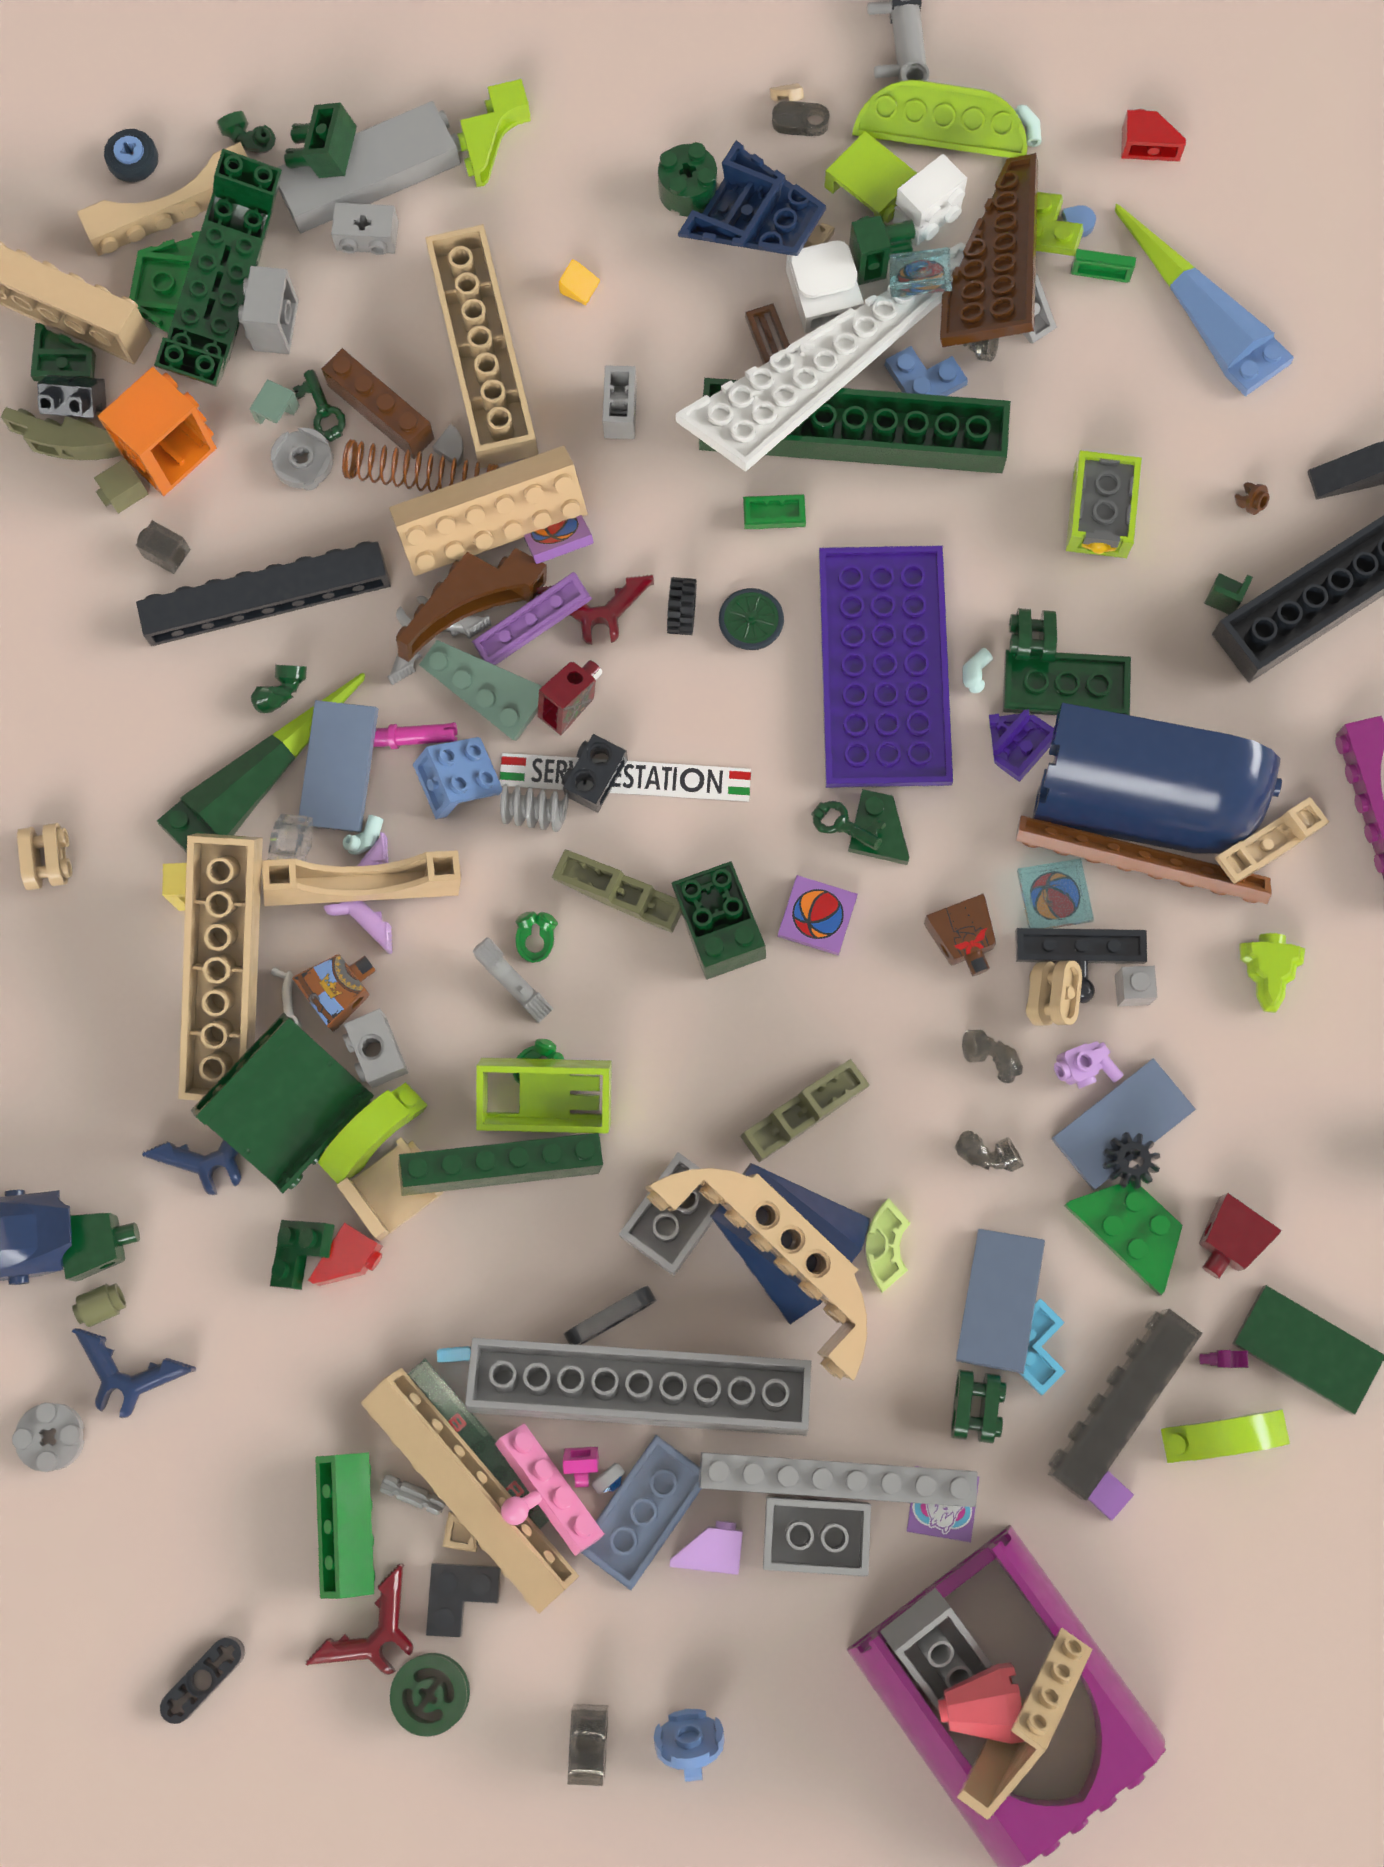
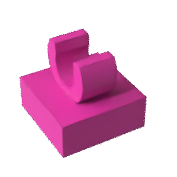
M598 1447L564 1448L563 1473L574 1474L575 1488L589 1487V1473L598 1472Z

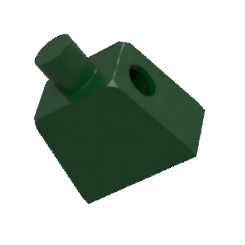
M111 1213L71 1215L72 1246L63 1255L65 1279L75 1282L124 1262L125 1253L123 1245L140 1241L137 1224L134 1222L119 1226L117 1215Z

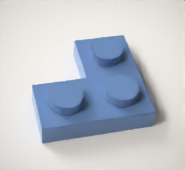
M912 346L885 359L884 366L902 393L948 396L967 386L968 379L953 356L929 369L925 368Z

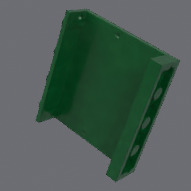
M283 1012L191 1109V1112L201 1123L209 1126L275 1184L283 1194L287 1189L291 1190L299 1184L303 1178L302 1173L310 1164L315 1165L318 1163L325 1148L358 1113L371 1103L370 1100L374 1095Z

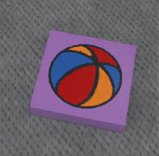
M582 515L524 535V540L536 564L594 543L592 534Z
M797 875L777 937L839 956L858 894Z

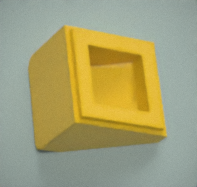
M572 259L559 280V290L561 294L587 305L599 285L600 279L579 262Z

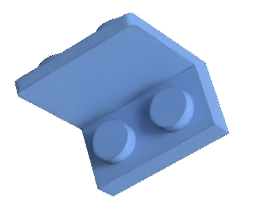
M480 737L427 746L413 763L435 819L447 817L458 803L500 795L503 789Z

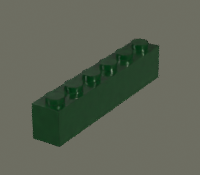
M599 1133L399 1154L398 1159L401 1196L599 1174L603 1167Z

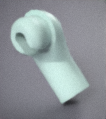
M1018 105L1014 110L1026 127L1027 145L1036 147L1041 144L1040 120L1027 105Z
M986 648L978 651L962 668L963 684L966 688H969L971 693H979L985 687V682L982 680V669L993 660L992 654Z
M368 815L363 832L345 836L342 843L344 849L353 855H359L371 849L379 838L384 819Z

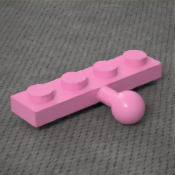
M525 1423L500 1437L495 1445L529 1491V1494L523 1498L513 1496L506 1499L501 1507L502 1518L511 1525L521 1524L526 1520L529 1510L539 1505L575 1556L600 1540L604 1532Z

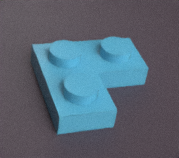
M1041 1298L1035 1302L1024 1374L1019 1373L1040 1396L1066 1372L1042 1348L1045 1342L1065 1322Z

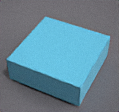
M471 1347L440 1348L437 1350V1362L470 1361Z

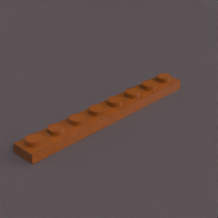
M1022 815L1018 823L1016 841L1022 842L1028 847H1042L1053 850L1060 855L1082 857L1091 863L1102 862L1114 865L1123 871L1133 870L1145 873L1154 879L1165 878L1177 881L1186 887L1197 886L1209 889L1215 894H1228L1240 897L1249 903L1260 902L1268 904L1272 894L1271 878L1251 874L1238 883L1233 884L1221 866Z

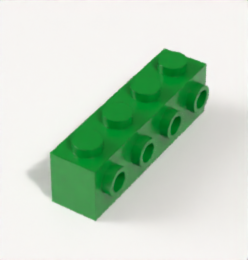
M369 1452L316 1456L320 1599H343L373 1595L375 1571L373 1569L374 1537L372 1534L371 1518L373 1504L370 1492L371 1466L369 1463Z

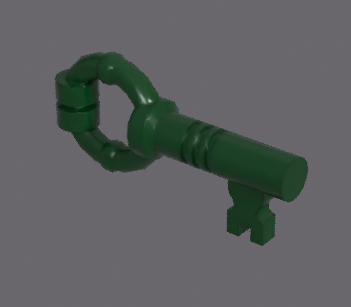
M308 370L304 373L306 381L301 386L293 387V390L297 393L295 395L298 399L304 397L306 393L312 394L317 407V414L313 421L314 430L321 433L326 440L332 442L336 438L338 439L343 436L342 432L346 423L345 414L338 407L328 404L315 370ZM332 413L335 414L338 425L324 432L321 426L322 418H327Z
M820 802L811 813L813 824L821 833L844 832L874 850L879 849L882 844V839L877 836L878 832L882 831L886 824L883 821L880 822L876 817L871 822L872 826L865 830L849 821L848 810L841 802ZM830 809L839 811L841 816L835 820L834 825L826 826L821 823V820Z

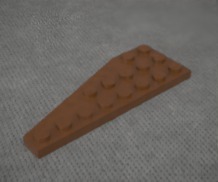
M1036 153L1006 159L995 183L996 190L992 198H988L984 206L985 213L982 218H978L963 250V260L959 267H955L952 273L953 281L950 287H946L942 294L940 326L942 347L1034 332L1038 159Z

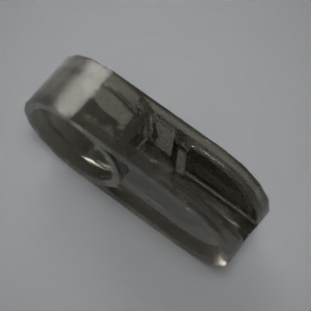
M782 101L776 104L772 111V126L777 132L782 134L820 136L829 127V111L822 104ZM812 115H819L824 121L819 125H813L807 119Z

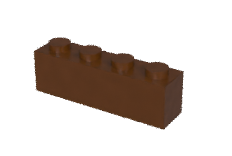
M343 348L321 368L329 388L403 451L406 452L409 449L410 457L413 459L417 457L419 451L422 452L435 439L431 424L425 417Z

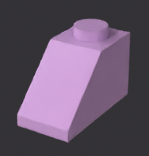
M716 1521L715 1527L708 1526L672 1556L670 1567L738 1575L743 1531L737 1530L736 1523Z

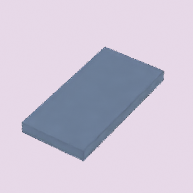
M315 700L298 825L362 832L379 711L377 707Z
M1153 1058L1055 1135L1052 1141L1094 1191L1107 1181L1109 1175L1114 1172L1113 1168L1104 1169L1102 1165L1112 1160L1103 1155V1151L1106 1148L1113 1149L1110 1144L1113 1138H1117L1122 1142V1134L1128 1132L1133 1141L1134 1137L1140 1133L1143 1135L1142 1145L1149 1141L1156 1142L1196 1109ZM1130 1154L1125 1159L1131 1162L1134 1155Z
M978 1229L956 1356L957 1362L1024 1374L1044 1253V1239Z
M655 1435L597 1518L596 1523L604 1532V1535L581 1553L629 1590H632L702 1488H699L700 1467L659 1436Z

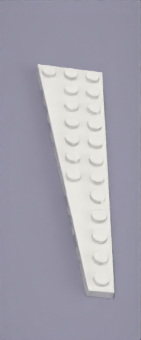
M960 242L929 261L930 264L938 265L945 271V278L939 285L928 290L910 291L903 289L895 281L888 286V290L879 296L875 294L865 299L864 305L855 310L850 308L790 344L788 348L770 356V361L759 368L756 366L745 371V376L734 383L730 380L721 386V391L711 397L705 395L676 413V422L746 472L942 302V294L945 288L950 287L953 281L952 273L955 267L960 266L964 257L963 250L966 245Z

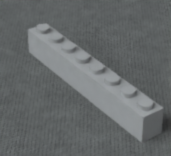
M701 1452L699 1488L976 1507L977 1471Z

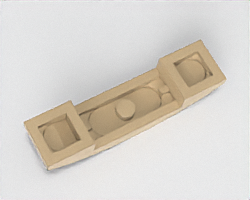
M1309 797L1242 842H1238L1216 856L1215 860L1233 884H1236L1327 825L1329 820L1312 798Z

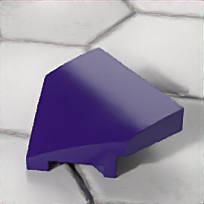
M1029 709L1023 710L1020 714L999 716V713L989 715L994 763L1020 782L1050 748L1054 728L1037 716L1029 715Z

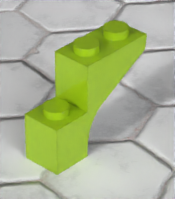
M522 79L488 86L489 99L484 100L487 114L460 120L462 132L457 133L461 152L467 151L469 158L464 159L468 177L474 176L477 187L488 183L503 136L513 127L531 121L529 104Z

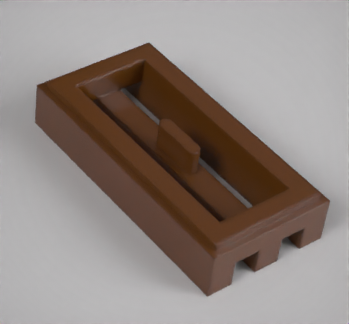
M774 303L745 312L747 324L763 365L770 361V356L754 317L757 316L772 355L779 351L764 314L769 313L782 349L784 350L790 345Z

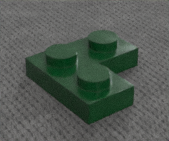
M281 1220L270 1286L302 1290L307 1257L329 1258L335 1225L320 1222Z

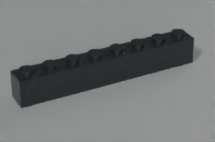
M365 541L358 543L353 548L345 550L332 549L327 551L325 555L313 558L304 556L292 563L284 565L272 564L264 570L256 572L244 571L232 578L224 580L212 579L204 585L196 587L184 586L177 588L175 592L164 595L151 594L146 596L144 600L136 601L143 636L152 647L388 588L391 585L378 541L373 543Z

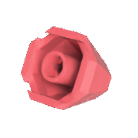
M1012 1663L996 1664L944 1690V1699L938 1700L941 1723L947 1722L949 1730L1009 1744L1025 1742L1011 1731L1022 1708L1018 1684H1012L1011 1676H1016Z

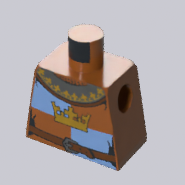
M338 954L295 975L292 979L327 1027L334 1032L369 997L370 994L361 982L376 970L365 955L351 966H348L341 955Z

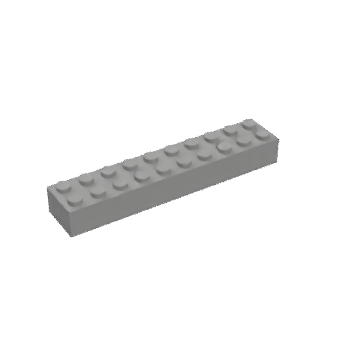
M472 1338L465 1407L469 1413L806 1436L809 1427L812 1360Z

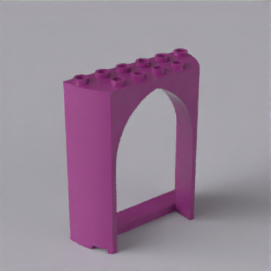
M1011 1525L846 1649L998 1867H1020L1029 1864L1040 1854L1043 1857L1050 1855L1060 1846L1059 1839L1068 1832L1071 1834L1079 1832L1088 1824L1087 1817L1096 1810L1103 1812L1110 1808L1117 1801L1115 1795L1126 1787L1130 1790L1138 1786L1145 1779L1143 1773L1154 1766L1166 1751L1165 1738ZM996 1559L1054 1640L1060 1629L1063 1628L1093 1649L1080 1678L1087 1690L1092 1705L1096 1741L1090 1772L1078 1794L1063 1799L1039 1800L1010 1793L989 1820H987L957 1798L972 1765L958 1749L885 1645L887 1641L880 1631L934 1588L945 1598Z

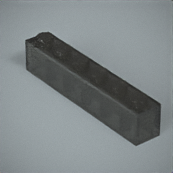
M1169 1308L1162 1310L1160 1313L1155 1311L1145 1324L1148 1331L1142 1340L1136 1338L1125 1353L1129 1356L1128 1360L1122 1368L1117 1365L1106 1380L1110 1384L1103 1395L1100 1393L1095 1395L1087 1407L1091 1413L1084 1423L1079 1420L1068 1434V1438L1071 1439L1070 1443L1064 1451L1059 1448L1048 1463L1052 1467L1048 1475L1080 1500L1087 1501L1203 1334Z

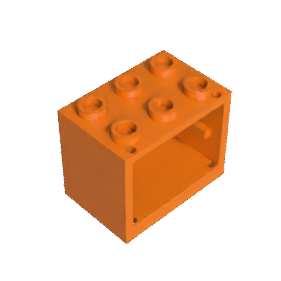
M152 366L98 415V418L122 457L159 493L165 496L217 448L211 438L214 433L205 424L207 420L204 415L197 409L199 407L197 401L188 392L182 394L177 389L178 384L168 373L165 372L162 375Z

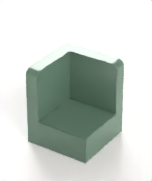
M267 379L251 405L250 411L255 422L262 424L265 419L278 423L284 412L294 416L300 405L294 391Z

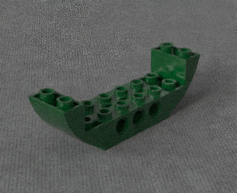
M222 148L214 174L213 193L168 336L162 339L154 364L155 367L214 387L219 385L230 359L240 326L238 312L240 305H244L245 301L243 292L245 277L249 278L250 267L258 266L282 169Z

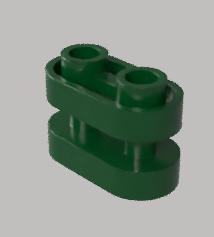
M1018 608L1016 614L1010 615L1009 633L1014 634H1011L1009 653H1015V660L1028 661L1030 652H1039L1040 662L1054 663L1057 649L1056 611L1043 610L1040 619H1031V609ZM1032 631L1039 632V639H1032Z
M958 1370L951 1423L952 1438L966 1440L968 1430L978 1431L979 1442L993 1444L995 1437H1001L1003 1418L998 1416L999 1403H1004L1006 1383L1001 1382L1000 1375L986 1373L983 1383L974 1382L973 1371ZM972 1395L981 1397L979 1417L970 1416Z

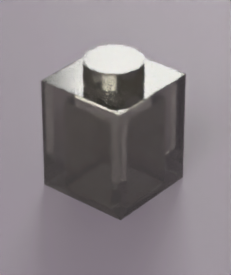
M153 520L147 528L140 532L136 547L145 559L175 574L191 550L182 536Z

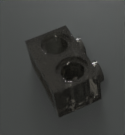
M573 1705L571 1709L567 1784L603 1786L606 1771L609 1705Z

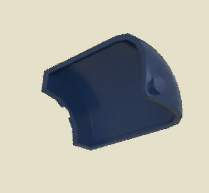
M1062 703L1057 712L1049 749V755L1054 756L1053 763L1049 762L1048 769H1044L1036 795L1032 818L1106 837L1194 854H1220L1238 842H1242L1250 837L1263 822L1272 796L1278 797L1280 794L1282 779L1277 778L1281 758L1271 748L1254 740L1235 735Z

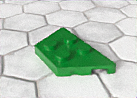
M199 231L191 233V238L179 242L171 239L159 246H150L138 250L129 298L138 305V310L145 320L166 333H169L198 241Z
M1129 1181L1126 1188H1121L1119 1183L1073 1199L1064 1205L1155 1293L1160 1296L1165 1292L1183 1225L1142 1186L1139 1189H1134Z

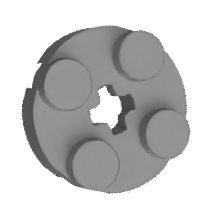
M298 428L299 431L290 434L287 431L278 437L271 450V460L275 473L284 484L290 487L313 490L326 479L332 469L334 459L332 450L326 438L314 429ZM308 453V461L298 464L295 457Z
M42 1403L34 1406L22 1416L13 1434L12 1442L21 1461L31 1469L42 1472L63 1469L72 1464L83 1449V1421L73 1408L65 1404ZM54 1428L57 1431L54 1435L57 1442L54 1445L51 1443L45 1445L42 1441L44 1439L43 1432L45 1430L51 1431Z

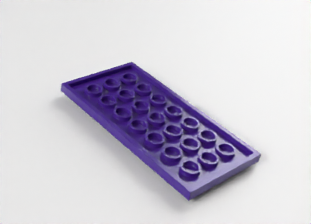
M943 546L819 548L826 788L952 786L953 766Z

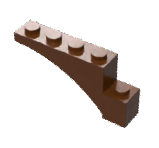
M516 547L508 557L504 556L501 559L497 568L466 552L460 561L456 560L452 564L449 575L445 580L435 585L429 600L425 604L422 603L418 606L414 613V618L408 626L404 625L399 630L396 636L398 657L409 662L436 635L475 613L514 602H530L537 595L536 588H541L546 584L547 565L543 562L536 564L532 556Z

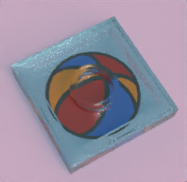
M945 247L890 255L891 298L952 291L950 248Z
M1081 858L1018 868L1017 874L1028 928H1059L1093 922L1094 917Z

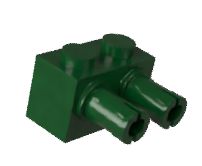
M341 102L314 105L310 123H295L292 125L293 129L290 131L292 141L295 144H305L304 148H287L285 150L286 154H284L285 164L290 169L309 166L318 178L345 176L357 126Z
M881 215L874 217L864 216L851 223L849 248L857 270L858 286L886 279L889 260L912 255L911 239H915L916 235L912 219L886 226Z

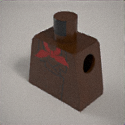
M984 894L926 916L924 925L951 966L966 961L972 976L980 975L990 969L984 953L993 950L996 940Z

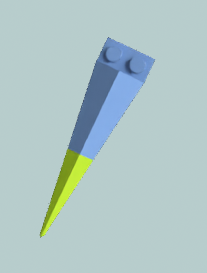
M1118 204L1115 205V213L1171 288L1211 351L1225 377L1245 397L1292 364L1294 356L1274 338L1275 333L1124 208Z

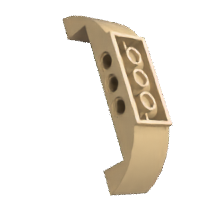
M715 1168L691 1169L671 1174L645 1187L650 1192L646 1198L660 1211L665 1209L674 1211L700 1184L702 1188L699 1192L713 1205L720 1203L727 1210L724 1216L738 1229L745 1227L752 1234L749 1240L762 1252L770 1251L777 1257L773 1263L787 1276L789 1274L791 1276L795 1275L801 1280L798 1287L811 1299H821L826 1304L823 1308L824 1312L836 1323L840 1322L842 1325L817 1352L823 1358L820 1364L833 1377H837L840 1380L843 1377L850 1380L856 1378L863 1360L867 1340V1314L863 1295L854 1275L858 1269L758 1173L746 1176L734 1171ZM760 1206L765 1208L768 1213V1219L763 1225L758 1223L755 1216ZM786 1230L792 1235V1244L787 1249L781 1243V1235ZM811 1254L817 1260V1266L812 1272L806 1266L807 1258Z

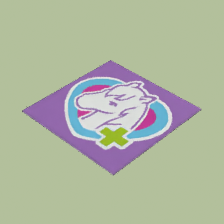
M977 1476V1492H978L979 1476ZM910 1503L907 1532L971 1542L975 1507Z

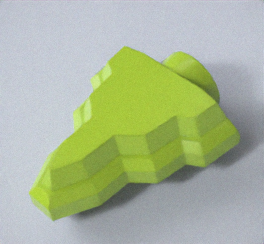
M1264 933L1259 935V942L1239 944L1240 960L1246 963L1248 977L1256 983V997L1263 1012L1276 1013L1285 998L1286 984L1295 979L1297 967L1303 965L1305 948L1286 944V936L1283 934Z

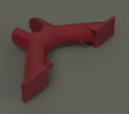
M653 575L635 576L634 578L632 576L630 578L627 577L626 584L622 588H614L615 595L605 606L590 607L585 604L571 613V617L581 622L584 642L588 645H593L591 632L592 628L597 624L607 625L610 631L611 643L615 642L619 637L618 618L650 585H654ZM552 586L537 587L538 596Z
M398 1564L378 1585L381 1593L374 1603L379 1608L378 1627L369 1637L350 1639L344 1634L337 1641L328 1638L307 1659V1666L369 1659L384 1674L389 1675L396 1671L384 1657L382 1647L385 1642L391 1641L396 1643L409 1656L413 1652V1643L398 1628L404 1564Z

